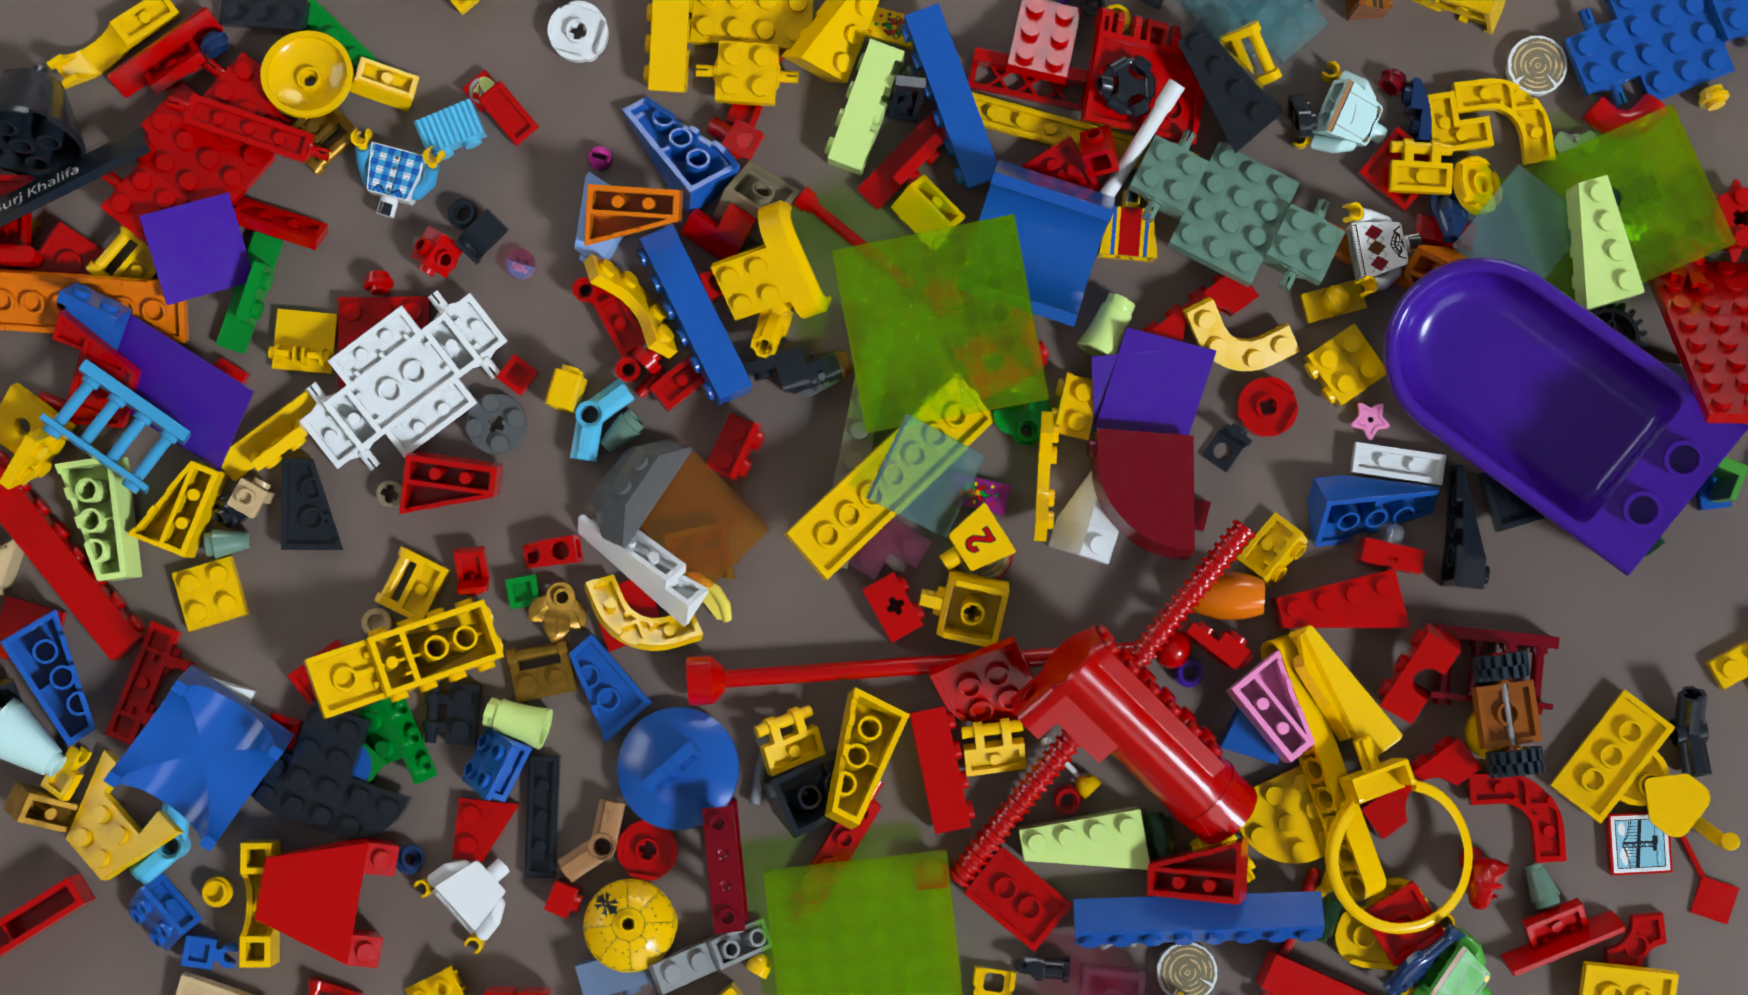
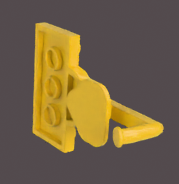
M1625 689L1619 693L1549 784L1551 788L1599 824L1603 822L1617 802L1621 801L1627 805H1647L1650 822L1670 837H1682L1693 828L1720 849L1733 851L1740 845V839L1735 833L1728 832L1724 834L1701 817L1710 803V793L1703 784L1689 774L1669 775L1666 761L1657 751L1675 729V726Z

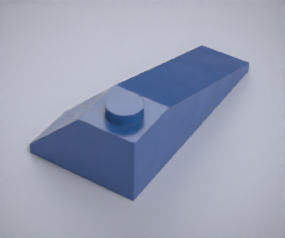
M645 97L622 109L623 116L669 189L683 190L682 206L689 214L695 208L699 209L714 201L740 170V165L716 140L711 142L700 135L699 129L694 126H686L676 119L674 113L649 97Z
M1346 475L1313 478L1307 499L1312 544L1314 547L1344 544L1352 541L1351 536L1365 531L1369 535L1379 532V526L1391 522L1399 525L1431 514L1440 490L1437 486Z

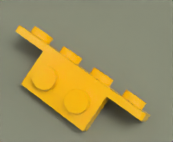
M305 390L230 446L222 468L233 481H237L254 467L258 472L264 467L271 469L281 461L283 453L289 449L295 451L306 442L307 439L305 437L308 435V432L299 421L312 412L317 404L308 391Z

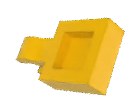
M72 745L66 753L65 757L67 759L63 767L53 777H49L46 774L40 786L59 800L69 801L84 776L78 769L88 762L92 752L84 746L78 749Z

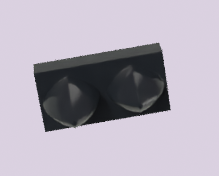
M910 64L904 68L901 75H896L887 108V119L917 122L926 90V78L918 77L915 69Z

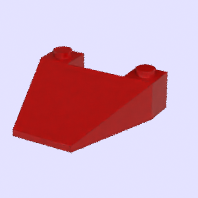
M365 837L266 856L254 919L347 966L378 969L383 937L375 930L354 928L363 874L394 877L400 846L393 840Z

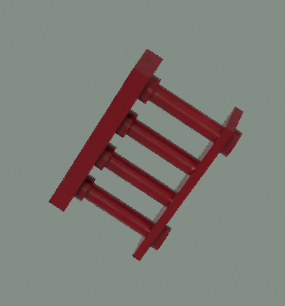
M1432 624L1457 639L1469 640V646H1472L1471 658L1483 656L1484 648H1487L1488 642L1499 643V649H1502V652L1518 651V645L1530 646L1529 652L1532 653L1530 679H1533L1538 714L1542 715L1543 709L1553 710V704L1540 702L1544 656L1548 654V648L1559 649L1560 637ZM1470 659L1467 694L1449 693L1452 665L1445 675L1438 674L1437 691L1427 690L1428 697L1433 698V704L1451 705L1452 700L1473 702L1471 688L1481 686V682L1474 683Z
M735 799L730 800L727 806L702 808L714 934L746 931L745 923L749 922L738 801Z

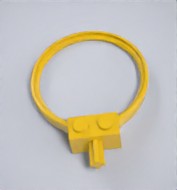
M1371 736L1356 739L1353 743L1362 769L1339 778L1345 801L1331 823L1326 840L1325 864L1330 885L1344 909L1367 927L1391 934H1409L1425 930L1450 914L1461 900L1467 888L1473 862L1469 830L1460 811L1443 791L1414 778L1408 759L1391 758L1379 762ZM1405 785H1411L1412 791L1429 796L1442 805L1455 821L1463 842L1464 867L1455 893L1452 892L1448 900L1438 910L1417 921L1393 923L1373 917L1355 903L1346 890L1341 878L1339 851L1344 834L1352 819L1358 813L1353 810L1356 805L1404 788Z

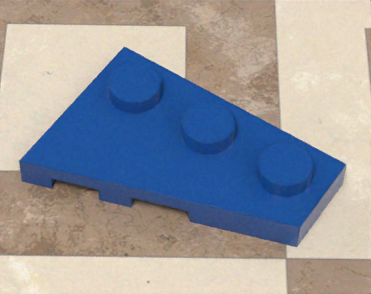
M594 634L588 636L569 653L606 743L648 707L652 701Z

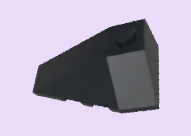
M1464 465L1450 466L1440 586L1481 590L1484 589V584H1487L1489 581L1490 569L1489 566H1486V555Z
M837 749L761 783L773 813L793 838H797L822 826L829 819L825 816Z

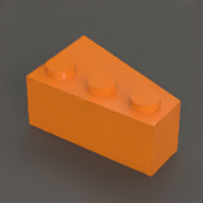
M587 184L584 246L682 221L683 190Z

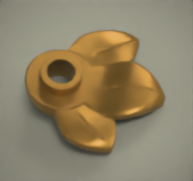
M556 582L547 588L544 596L533 600L529 606L528 620L532 622L543 621L545 634L551 642L555 643L565 637L570 627L575 630L584 631L587 625V612L585 606L575 599L574 589L569 584ZM559 592L565 594V600L562 603H559L556 598Z

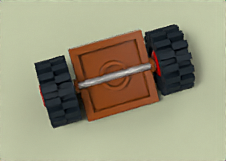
M1527 651L1499 652L1470 658L1474 683L1496 681V684L1471 688L1480 749L1506 746V749L1485 753L1489 778L1518 777L1545 772L1542 746H1519V744L1543 741L1533 679L1514 682L1506 680L1531 676Z

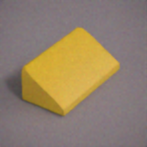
M361 56L350 91L397 109L409 111L420 77Z

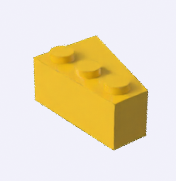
M826 0L815 13V19L807 28H803L798 35L800 38L781 57L826 82L847 83L879 0Z

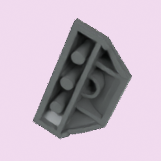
M670 439L624 448L591 496L603 539L626 549L692 452L690 447Z

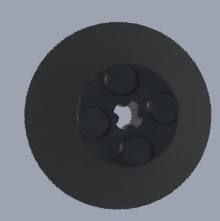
M34 65L31 68L5 70L0 78V169L16 173V175H30L36 180L85 155L86 147L66 89L57 78L50 75V70L40 65Z

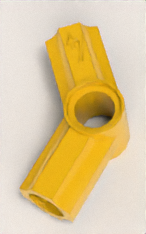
M791 302L760 312L756 331L753 334L750 345L757 356L767 358L770 355H775L782 337H786L793 317Z

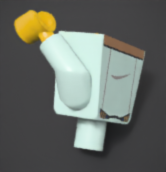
M1328 62L1326 67L1333 70L1335 74L1329 75L1324 71L1321 72V79L1325 83H1332L1317 116V130H1312V133L1315 135L1314 137H1305L1306 140L1302 144L1292 142V146L1296 149H1304L1307 145H1310L1314 150L1341 153L1350 152L1356 146H1366L1369 140L1377 144L1382 142L1387 134V128L1378 123L1383 108L1376 101V96L1368 80L1347 70L1341 72L1337 62Z

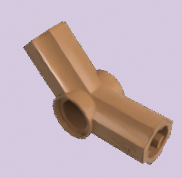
M600 798L592 837L557 860L564 875L571 883L605 860L610 859L616 853L626 803L614 799ZM605 838L610 842L611 850L609 853H601L597 850V839Z

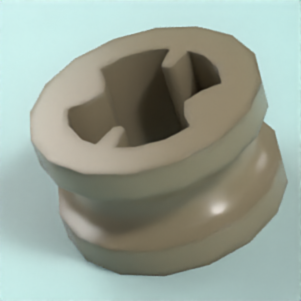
M390 480L381 483L376 493L380 504L389 508L399 507L402 484ZM390 486H395L394 491L399 493L397 499L393 498V502L389 503L388 497L384 495L386 489L391 490Z

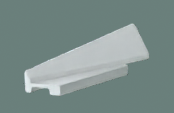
M586 515L579 516V535L685 627L708 594V588L683 575L686 572V564L640 530L637 531L625 549L602 538L597 519H589Z

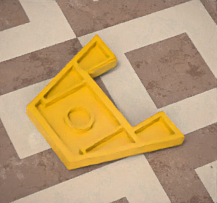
M104 750L66 840L101 880L109 881L183 833V830L165 811H158L143 830L111 795V791L114 788L103 781L119 761V758L111 750Z

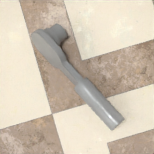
M768 734L760 738L756 736L758 746L770 742ZM761 750L758 763L755 765L749 803L761 805L763 794L761 783L765 782L767 772Z

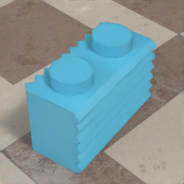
M470 99L414 121L425 150L433 145L432 155L436 158L441 150L445 151L446 156L443 160L452 157L454 150L461 147L472 149L481 145V139L487 137L476 107Z

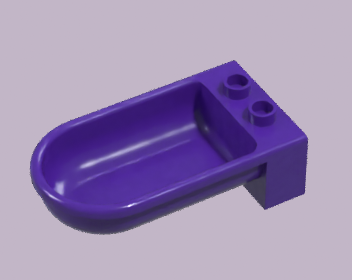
M1474 257L1452 261L1435 268L1421 277L1406 291L1396 305L1386 329L1383 352L1385 371L1391 390L1406 413L1428 432L1626 576L1635 569L1748 429V424L1706 423L1688 381L1530 269L1508 260L1492 257Z

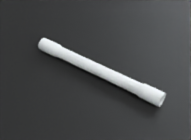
M1169 78L1156 99L1151 112L1120 159L1119 171L1112 172L1100 193L1113 197L1116 196L1165 116L1172 110L1185 88Z

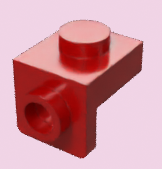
M485 546L454 549L453 557L458 578L457 594L477 596L488 591L491 578Z

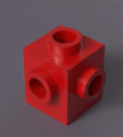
M428 226L422 237L416 241L410 257L418 261L419 265L417 268L429 276L433 277L435 273H438L447 278L449 273L456 267L462 251L455 245L456 241Z

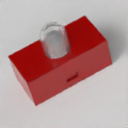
M1393 523L1387 527L1384 541L1368 537L1360 538L1355 562L1386 569L1395 568V571L1420 575L1426 551L1403 546L1404 528L1400 524Z

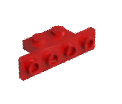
M204 7L108 73V78L125 98L130 97L147 84H149L156 95L170 90L177 84L178 80L188 73L196 72L207 61L199 48L203 36L211 31L223 32L224 29L209 9Z
M932 112L857 188V191L876 210L880 209L904 183L907 186L913 183L921 175L918 169L925 162L930 166L942 153L938 148L943 144L942 140H945L946 137L942 128L937 129Z
M1577 897L1521 920L1528 944L1502 954L1501 959L1512 976H1518L1603 940L1610 939L1625 932L1626 928L1612 910L1587 919L1584 906Z

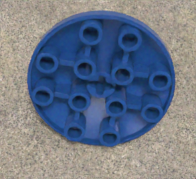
M666 708L646 716L628 733L618 757V782L627 804L646 822L669 830L692 829L703 825L702 808L727 806L738 783L739 757L730 734L713 717L692 708Z

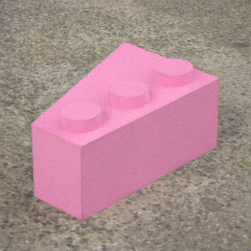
M1278 650L1268 655L1225 691L1282 762L1291 763L1315 742L1302 708L1298 704L1292 688V682L1288 678L1282 662V656Z

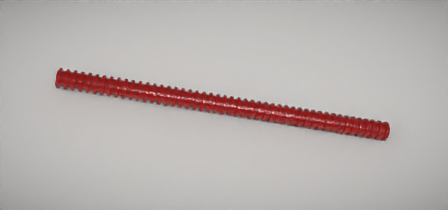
M1234 519L1232 521L1234 525L1231 528L1227 527L1226 535L1219 537L1221 541L1213 544L1215 546L1213 550H1208L1207 553L1209 555L1207 558L1203 557L1201 559L1203 563L1195 566L1197 570L1194 573L1190 572L1189 580L1185 579L1183 581L1185 585L1182 588H1177L1178 593L1176 596L1172 594L1171 602L1164 604L1166 608L1158 611L1160 615L1158 617L1154 616L1152 619L1154 621L1153 624H1148L1146 626L1148 630L1140 633L1142 637L1139 640L1135 639V646L1128 648L1136 659L1134 661L1140 668L1143 665H1151L1150 660L1157 657L1156 652L1163 650L1162 645L1169 643L1168 638L1170 635L1174 637L1176 634L1174 632L1175 629H1180L1182 627L1180 623L1188 620L1186 617L1188 613L1192 614L1194 612L1193 607L1200 605L1198 601L1201 598H1206L1205 593L1207 590L1211 592V585L1219 582L1217 580L1219 576H1224L1225 573L1223 571L1225 568L1229 569L1231 567L1229 565L1230 562L1237 560L1235 556L1238 553H1243V550H1241L1243 546L1247 547L1249 545L1248 540L1255 538L1254 532L1239 520L1236 521ZM1064 729L1061 730V736L1057 735L1055 737L1056 742L1049 744L1050 749L1044 750L1043 758L1039 757L1037 759L1038 764L1031 766L1032 771L1026 772L1025 780L1021 779L1019 781L1020 786L1013 788L1014 793L1008 794L1007 802L1003 801L1001 803L1002 808H997L995 810L996 815L990 816L989 824L985 823L983 825L984 830H979L977 832L978 837L971 839L972 844L965 847L966 852H961L959 854L960 859H955L953 861L954 866L947 869L948 875L962 887L970 885L969 880H974L976 878L975 873L981 872V866L988 863L987 858L994 856L993 851L999 850L1000 843L1004 844L1006 841L1005 836L1012 834L1011 829L1017 828L1018 821L1022 822L1024 819L1023 814L1030 812L1029 807L1036 805V799L1040 800L1042 797L1041 792L1048 790L1047 785H1052L1054 783L1053 778L1059 777L1060 769L1064 770L1066 768L1065 763L1072 761L1071 756L1073 754L1077 755V749L1081 746Z

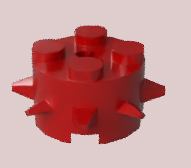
M1734 179L1729 190L1720 195L1707 189L1705 194L1708 202L1702 209L1701 214L1693 217V222L1702 226L1700 234L1706 242L1704 245L1706 251L1711 248L1719 252L1725 251L1731 262H1737L1742 250L1748 248V187H1742L1740 181Z

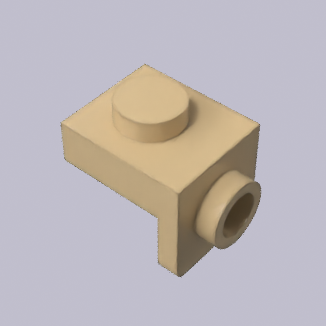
M256 476L253 480L241 478L227 504L244 515L255 518L263 503L272 504L277 494L269 490L271 484Z

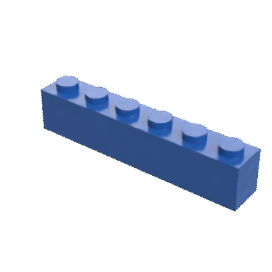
M939 3L904 15V24L900 26V30L905 43L911 42L914 53L911 54V60L916 72L921 70L923 77L926 78L924 95L927 100L932 99L934 104L933 120L937 129L942 128L946 139L942 140L948 158L951 156L954 158L957 168L953 169V173L958 186L964 185L965 191L991 182L997 166V160Z
M673 224L640 238L638 250H636L639 262L643 267H648L652 275L649 277L651 286L656 294L661 293L665 301L662 304L664 312L669 320L674 319L678 330H676L677 338L682 347H688L692 355L689 357L690 364L696 374L701 373L705 381L702 384L703 390L709 401L714 399L716 406L719 407L750 393L753 384Z

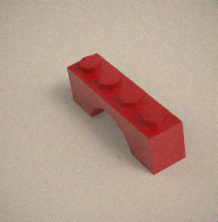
M1218 273L1212 278L1215 284L1205 289L1202 285L1188 295L1191 299L1189 303L1183 307L1177 303L1164 313L1167 319L1158 325L1155 321H1152L1140 331L1184 342V330L1187 324L1183 313L1184 309L1211 297L1219 312L1232 317L1258 298L1259 295L1252 285L1246 287Z
M1448 735L1434 743L1433 747L1435 749L1425 756L1422 753L1409 762L1416 780L1424 781L1431 778H1441L1456 786L1482 768L1461 738L1455 736L1449 738ZM1405 785L1404 788L1359 804L1366 823L1376 837L1384 840L1408 822L1406 801L1412 790L1411 785Z

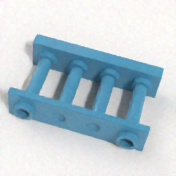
M85 359L78 368L80 374L83 375L81 385L54 419H51L44 413L40 416V421L44 424L42 430L56 440L62 436L124 480L121 484L131 492L137 494L140 490L147 494L150 489L147 484L142 482L171 444L175 445L176 442L184 445L190 438L191 432ZM100 387L109 394L107 397L109 401L79 438L64 428V426L92 390L96 391ZM126 405L135 412L133 415L135 419L105 456L90 446V444L119 408L123 409ZM152 423L161 430L159 433L161 437L131 474L116 463L145 426L149 427Z

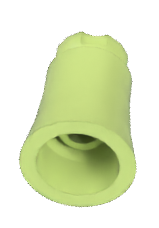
M1109 293L1088 329L1076 343L1077 346L1091 356L1117 354L1126 327L1132 319L1131 314L1135 304L1119 294Z
M492 697L486 705L482 724L485 727L493 728V731L516 738L539 750L548 736L553 718V709L534 707L507 699L500 700Z

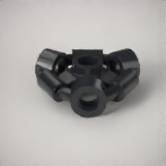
M1135 55L1132 58L1122 56L1108 63L1107 69L1102 74H1099L1096 80V92L1101 94L1106 100L1105 105L1120 116L1127 114L1131 118L1149 111L1151 99L1155 98L1156 78H1152L1151 62L1142 56ZM1128 68L1136 74L1145 77L1142 80L1134 78L1128 72ZM1113 76H1115L1117 82L1116 93L1112 95L1111 93L1113 91L1114 86ZM1136 94H1140L1144 100L1128 107L1127 100Z

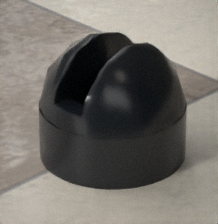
M1080 0V9L1087 16H1095L1100 7H1105V0ZM1085 2H1098V7H1085Z

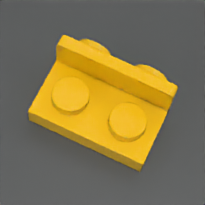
M1067 372L1064 379H1058L1055 396H1060L1058 408L1052 407L1051 412H1054V424L1059 425V435L1088 441L1094 417L1092 379L1075 376L1073 373Z
M1274 512L1255 535V538L1243 549V553L1237 556V560L1258 577L1265 580V584L1271 587L1274 582H1279L1285 576L1287 567L1293 559L1296 560L1303 555L1307 548L1308 540L1301 530Z

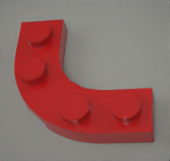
M1474 773L1466 779L1469 805L1508 804L1521 810L1528 819L1531 830L1533 862L1567 861L1565 829L1561 812L1551 795H1548L1536 782L1524 776L1489 778L1488 773Z

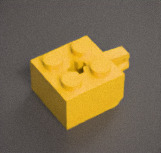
M951 569L948 574L946 587L939 586L938 591L921 590L919 605L933 608V614L939 616L936 626L937 635L946 639L987 647L998 642L1010 592L1009 582ZM971 605L977 606L974 613L968 612V608Z

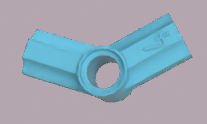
M620 378L588 401L580 403L577 407L570 458L597 462L604 422L635 400ZM589 407H594L598 411V418L593 423H586L583 419V413Z
M162 802V811L167 812L183 830V833L175 837L179 844L176 853L170 852L168 843L129 867L130 873L134 878L145 886L155 880L176 860L187 855L191 848V840L189 838L190 823L165 802Z

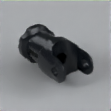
M1037 953L1032 958L1022 957L1015 962V969L1021 974H1029L1036 981H1042L1043 978L1058 979L1062 980L1063 983H1068L1070 956L1065 955L1064 958L1045 957L1044 953ZM1047 967H1058L1060 970L1048 969Z

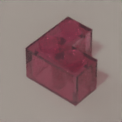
M891 519L853 555L848 565L875 580L889 554L917 568L932 541Z

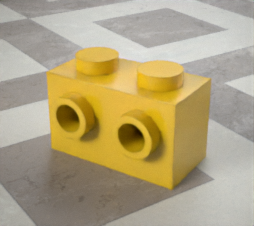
M925 174L911 183L891 206L899 218L932 250L948 239L966 218Z

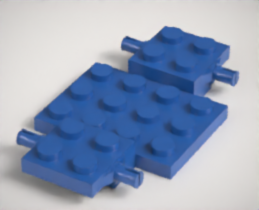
M1605 0L1613 21L1596 24L1590 7L1578 12L1584 29L1579 34L1566 38L1562 42L1585 97L1596 92L1610 91L1616 107L1628 103L1622 85L1637 78L1643 95L1650 94L1661 101L1735 71L1725 43L1741 37H1748V0Z

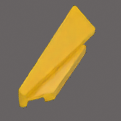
M1308 625L1290 631L1289 637L1299 652V655L1293 658L1294 669L1340 742L1350 739L1351 736L1354 741L1371 736L1377 756H1379L1402 738V733L1313 626Z

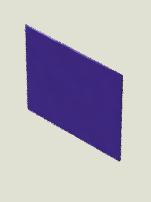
M1126 327L1118 354L1172 349L1183 350L1118 355L1094 430L1099 428L1189 435L1216 350Z

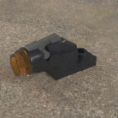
M800 346L768 356L767 358L743 364L749 378L754 377L755 381L772 377L771 371L777 370L783 391L791 394L799 393L806 399L839 383L841 379L847 378L848 374L854 373L847 350L839 352V349L828 353L809 355L810 358L805 359L802 347Z

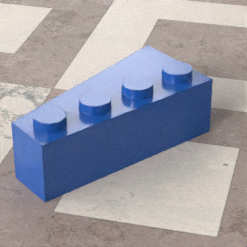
M56 609L0 641L1 646L68 746L96 730Z

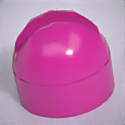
M596 146L589 151L588 162L594 170L605 171L611 166L613 157L606 147ZM594 153H596L599 155L606 156L607 159L606 161L598 158H594L592 156Z

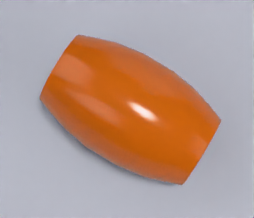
M1223 571L1225 573L1224 576L1217 578L1219 582L1211 585V592L1207 590L1205 593L1206 598H1201L1198 601L1200 605L1193 607L1194 613L1219 620H1241L1264 614L1265 580L1246 573Z

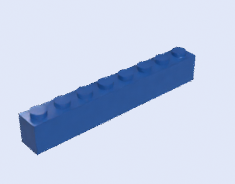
M1321 891L1247 893L1246 899L1240 905L1157 896L1073 899L1075 945H1082L1084 948H1096L1100 944L1127 947L1131 943L1158 946L1164 942H1175L1176 945L1184 946L1197 941H1206L1207 944L1216 945L1230 940H1237L1238 943L1247 944L1263 939L1279 943L1286 939L1297 938L1303 942H1311L1322 938L1325 928Z

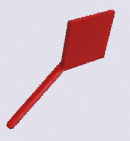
M1686 836L1679 837L1700 878L1689 912L1728 924L1740 888L1706 877Z

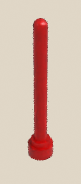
M808 186L801 192L793 206L802 213L804 211L808 214L813 213L904 289H911L913 287V280L824 208L819 203L820 200L816 197V192Z

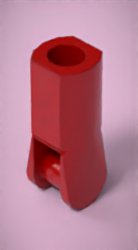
M0 243V265L37 268L42 264V254L32 246Z

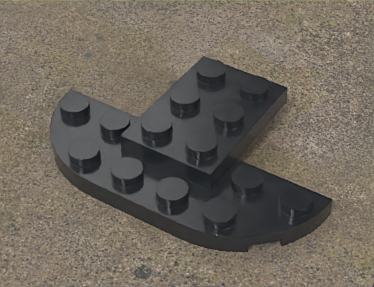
M317 699L312 700L295 752L292 753L285 750L251 794L256 802L275 814L328 834L347 839L369 837L392 826L404 814L412 799L411 796L353 777L372 720L349 711L324 720Z

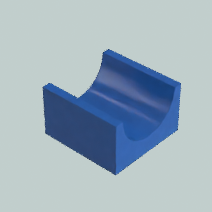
M998 160L957 289L1074 327L1094 260L1114 212L1115 197Z

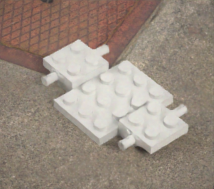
M438 290L433 293L435 297L430 295L428 299L439 312L434 320L422 329H420L403 305H401L328 360L329 364L345 382L346 386L328 396L318 386L317 382H314L305 389L317 404L312 412L299 422L337 469L349 460L360 457L370 471L373 470L380 462L369 449L384 434L387 435L405 458L406 454L413 452L478 403L460 380V377L472 368L481 366L491 380L496 377L495 374L498 375L500 370L491 360V357L495 350L508 340L471 292L460 301L451 304L445 301Z

